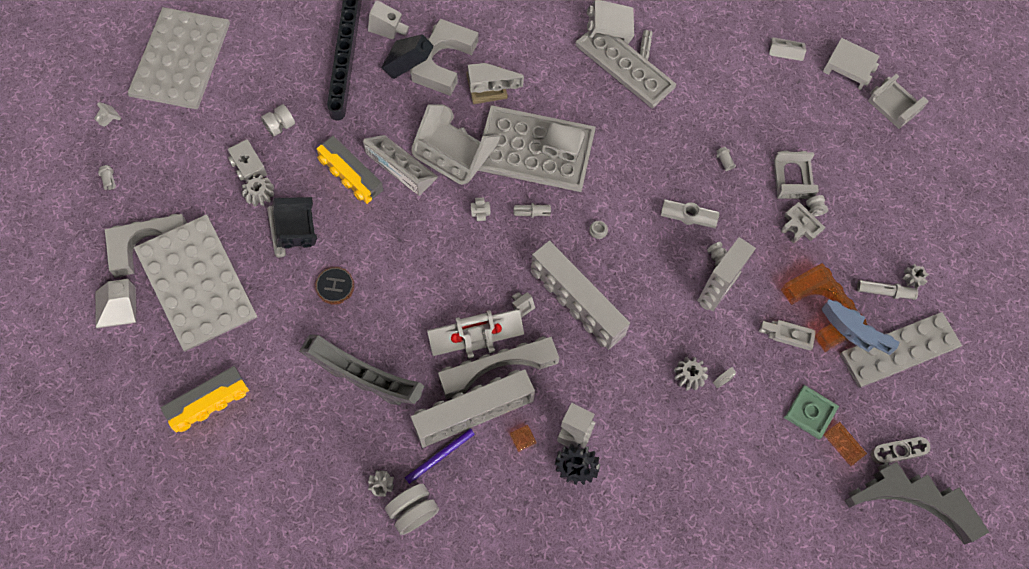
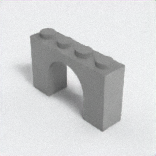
M440 19L437 25L433 26L430 38H427L434 45L428 59L412 68L410 74L412 82L451 96L458 83L457 73L436 65L432 58L438 51L447 48L472 55L478 44V32Z
M172 214L169 217L152 218L149 221L133 222L129 225H117L105 229L108 266L112 275L116 278L135 274L133 264L135 245L145 237L160 236L186 224L187 221L182 214Z
M739 237L706 283L697 300L704 309H710L711 311L716 309L742 273L741 269L754 253L756 248Z

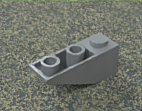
M487 63L468 65L471 93L523 87L524 75Z

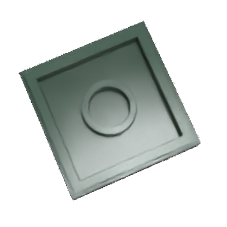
M803 385L784 418L820 440L839 406Z

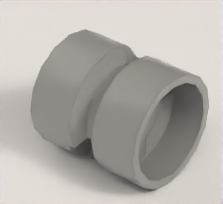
M284 104L276 107L273 113L268 112L261 116L263 124L272 137L282 133L283 128L288 129L295 125L291 113Z

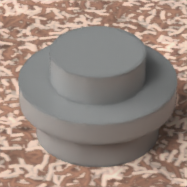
M595 221L590 225L589 232L592 237L602 239L607 235L608 227L603 221Z

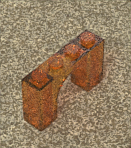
M823 263L788 281L781 289L791 305L807 296L816 294L825 296L832 301H838L842 306L850 310L858 311L854 302L843 291L841 284L836 282L830 269L825 267ZM866 319L863 322L864 325H868ZM832 324L821 329L815 335V339L824 352L848 340Z

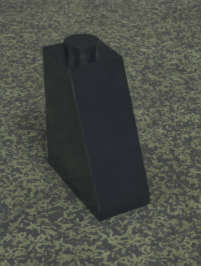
M423 34L396 40L381 68L391 78L395 79L426 61L434 45Z

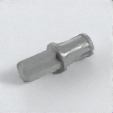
M531 203V205H515L513 213L515 216H531V218H534V216H550L551 206L550 204L534 205V203Z

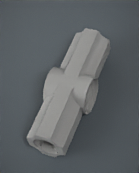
M664 199L661 216L680 220L686 225L698 224L716 228L719 212L700 208L692 202L682 204Z

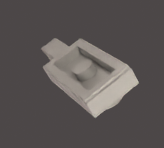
M781 320L772 321L771 323L763 321L759 328V332L768 334V338L810 351L813 349L815 330Z

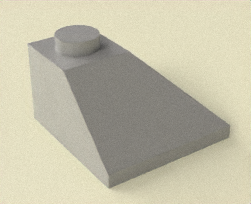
M129 279L108 281L95 291L96 328L136 323V287Z

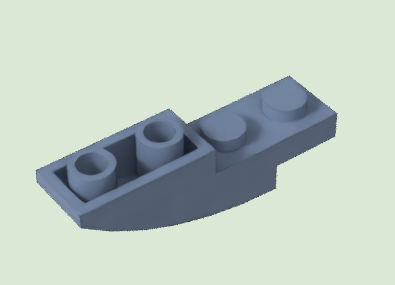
M830 299L823 305L822 311L831 324L849 341L863 350L870 352L875 347L890 355L898 348L900 342L891 335L878 332L870 325H864L865 317L860 315L858 311L850 310L842 306L838 301Z

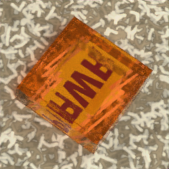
M528 425L509 434L518 452L537 444Z

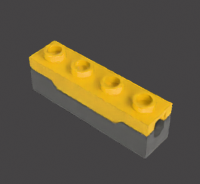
M334 136L316 148L318 152L317 158L320 163L330 167V172L335 177L339 176L342 179V184L347 189L351 188L359 201L363 200L368 204L384 191L382 182Z
M233 366L160 408L170 427L176 433L178 431L183 432L188 430L192 423L207 419L213 411H220L226 408L227 403L234 399H242L249 389L245 385L239 371Z

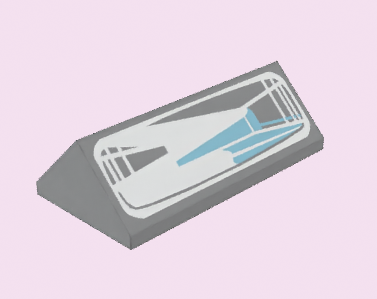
M386 135L365 138L363 140L366 155L418 196L438 178L436 174Z

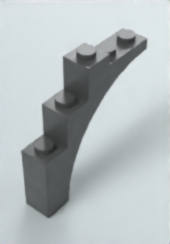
M309 335L299 351L335 377L346 378L360 389L371 391L390 404H415L420 399L422 390L425 387L420 382L400 378L372 367L332 345L319 335Z
M887 462L877 468L879 472L874 474L875 479L865 484L866 489L861 491L860 488H857L848 493L850 498L844 500L849 508L862 502L877 499L899 500L914 504L940 518L955 532L964 545L974 542L989 533V530L960 487L954 490L949 487L939 492L929 475L922 478L920 475L908 479L898 462L892 465Z

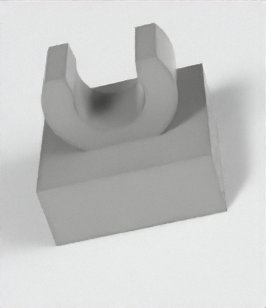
M519 292L512 296L515 300L512 302L514 310L520 309L521 318L535 309L533 298L528 292L523 296Z

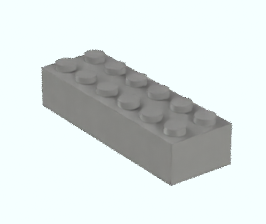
M550 240L532 254V275L536 279L540 278L544 282L546 290L550 293L553 292L557 296L558 302L570 309L572 317L576 320L579 319L583 323L584 329L596 336V341L601 347H606L609 350L626 336L630 322Z
M514 370L505 378H495L488 385H478L472 388L469 393L456 394L452 397V400L447 402L439 401L430 409H420L414 412L411 419L422 448L533 402L535 390L526 370Z

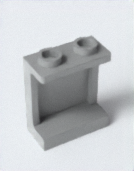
M594 0L592 5H589L587 9L589 37L593 38L595 33L620 37L625 43H630L634 37L633 7L602 0Z
M841 38L823 72L829 75L831 70H834L860 83L858 89L861 90L864 85L868 86L873 77L870 73H875L879 66L876 63L879 55Z
M895 74L892 78L887 77L882 82L881 87L876 86L870 92L871 97L868 102L900 129L922 111L929 101L924 96L917 101L896 82L899 75Z

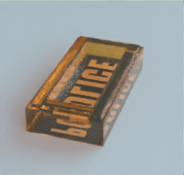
M841 422L823 434L850 466L867 454Z

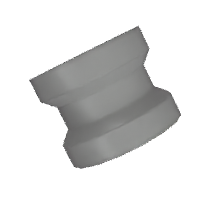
M823 195L811 197L806 201L807 206L810 207L809 212L814 217L821 216L829 211L828 207L824 204L825 198Z

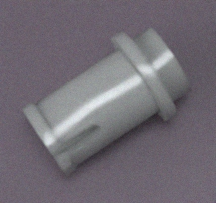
M722 147L716 151V156L720 158L725 171L736 167L729 154V149Z
M108 165L101 166L98 171L99 176L102 178L104 190H107V187L108 190L116 188L113 178L114 171Z

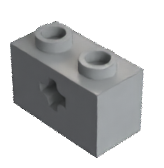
M248 139L228 148L231 155L228 159L233 167L237 166L238 170L236 173L241 181L245 180L246 182V179L252 180L253 175L256 178L260 175L263 177L267 176L263 164Z

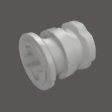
M717 242L707 249L708 254H711L712 260L716 261L714 264L716 267L727 254V250L722 248L723 244L721 242Z

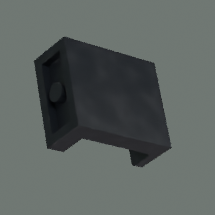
M312 197L274 198L272 212L277 247L285 249L298 246L309 248L316 244L317 234L314 232L311 210L313 206Z

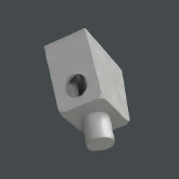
M376 0L369 13L368 32L390 39H394L397 33L406 36L409 26L401 23L402 14L378 0Z

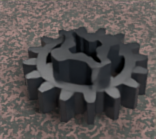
M570 444L569 449L564 446L562 451H558L555 460L556 472H561V478L567 477L566 482L573 480L574 485H577L578 481H581L585 485L586 480L591 483L593 478H597L600 470V458L595 457V451L589 452L588 446L583 449L581 444H578L577 447Z

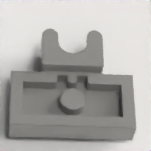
M798 202L785 213L784 216L789 222L783 226L781 232L792 231L794 238L791 242L796 243L803 235L812 241L826 227Z

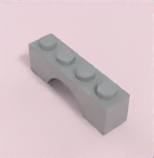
M571 403L562 421V430L557 442L567 447L570 444H573L574 447L581 444V447L585 448L596 424L593 421L595 414Z

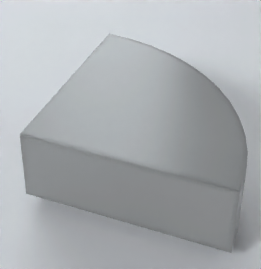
M733 367L729 368L713 384L716 388H720L735 376L736 371Z

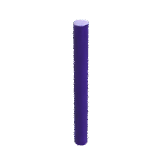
M468 429L404 477L408 484L412 483L475 434L472 429Z

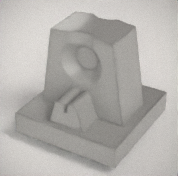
M98 102L97 105L100 110L94 119L99 125L105 127L113 119H121L112 106Z

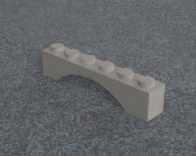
M540 337L530 344L521 343L511 350L508 348L502 349L498 354L492 356L487 354L473 362L471 360L464 361L460 366L454 368L452 366L445 367L441 372H438L447 400L456 394H465L480 376L497 367L525 365L540 370L558 364L559 356L552 337Z

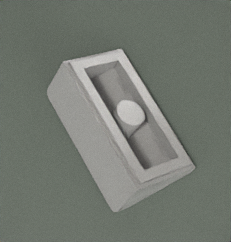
M771 38L769 55L803 61L806 53L805 43Z

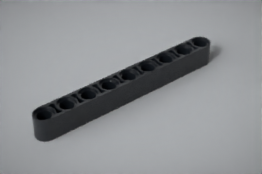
M343 0L327 102L331 119L336 121L342 120L346 114L362 0Z

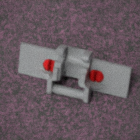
M520 309L493 315L488 310L480 315L462 319L459 317L455 318V324L427 330L433 356L466 349L468 359L474 357V350L487 348L489 354L494 353L495 349L492 342L524 335Z

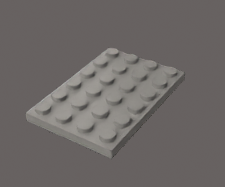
M162 7L128 90L129 97L198 110L230 21L228 19Z
M491 105L483 136L487 133H495L500 136V139L495 149L478 171L582 192L596 127ZM550 123L560 124L585 133V139L576 163L542 153L543 143Z
M207 214L134 247L184 352L257 318L256 312Z

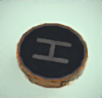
M332 267L324 270L318 276L316 291L325 303L331 305L341 304L352 296L354 280L345 269Z

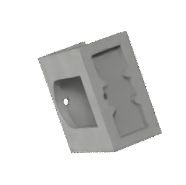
M777 152L773 160L777 199H809L817 195L819 192L818 185L813 183L811 159L814 156V152ZM795 163L800 167L803 184H785L784 166L786 164Z

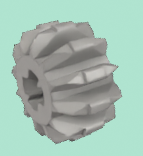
M253 175L252 180L246 179L247 184L242 185L243 197L246 198L245 200L248 204L252 203L255 207L258 203L264 206V201L270 203L269 197H274L273 184H271L270 179H264L262 175L258 178Z
M685 357L684 362H678V367L674 369V372L677 374L674 378L675 380H681L679 387L686 384V390H689L691 386L694 390H697L698 385L704 386V380L708 378L705 372L708 369L707 367H701L703 361L697 363L696 357H693L691 361L688 357Z

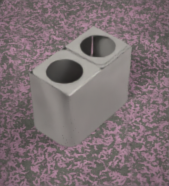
M550 123L543 143L542 153L576 163L585 139V133L574 128Z

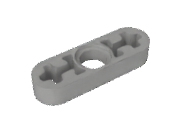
M916 437L881 444L873 448L871 457L877 464L917 458L926 455L930 451V443L923 437ZM917 444L924 447L922 450L914 449L911 451V447ZM896 446H902L905 449L904 456L896 453ZM880 451L882 453L890 451L891 453L883 458L877 455Z

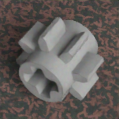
M484 197L475 198V203H471L472 217H477V221H486V216H490V203L485 202Z
M913 264L911 268L907 267L904 270L906 275L902 279L907 282V286L918 288L920 285L924 286L927 283L925 278L929 273H926L923 266L920 267Z
M377 470L375 476H369L368 490H371L375 496L385 497L387 491L392 492L394 477H390L387 471Z

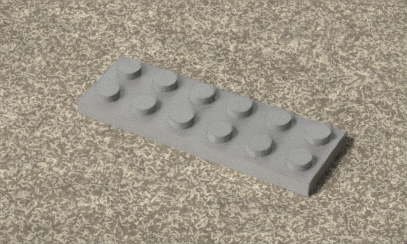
M588 31L576 41V47L652 109L676 88L674 81L619 37L595 33L593 38H591Z
M943 312L888 333V335H891L900 342L898 348L890 355L875 347L870 352H867L858 346L845 350L840 355L858 388H861L958 349L962 344Z

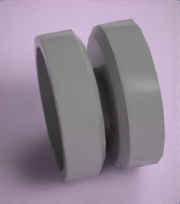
M418 484L404 491L385 507V511L390 519H397L395 527L400 535H405L415 530L439 511V507L434 499L426 500L429 496V491L424 484Z

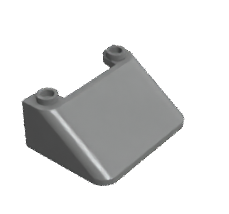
M444 104L428 105L412 145L413 156L458 184L469 183L497 146L500 136L495 133H487L480 142L451 125L454 115L449 107Z

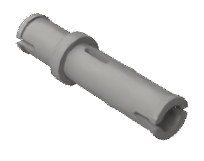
M859 280L857 283V292L893 296L894 299H899L900 297L916 300L918 297V288L903 287L901 284L890 285Z

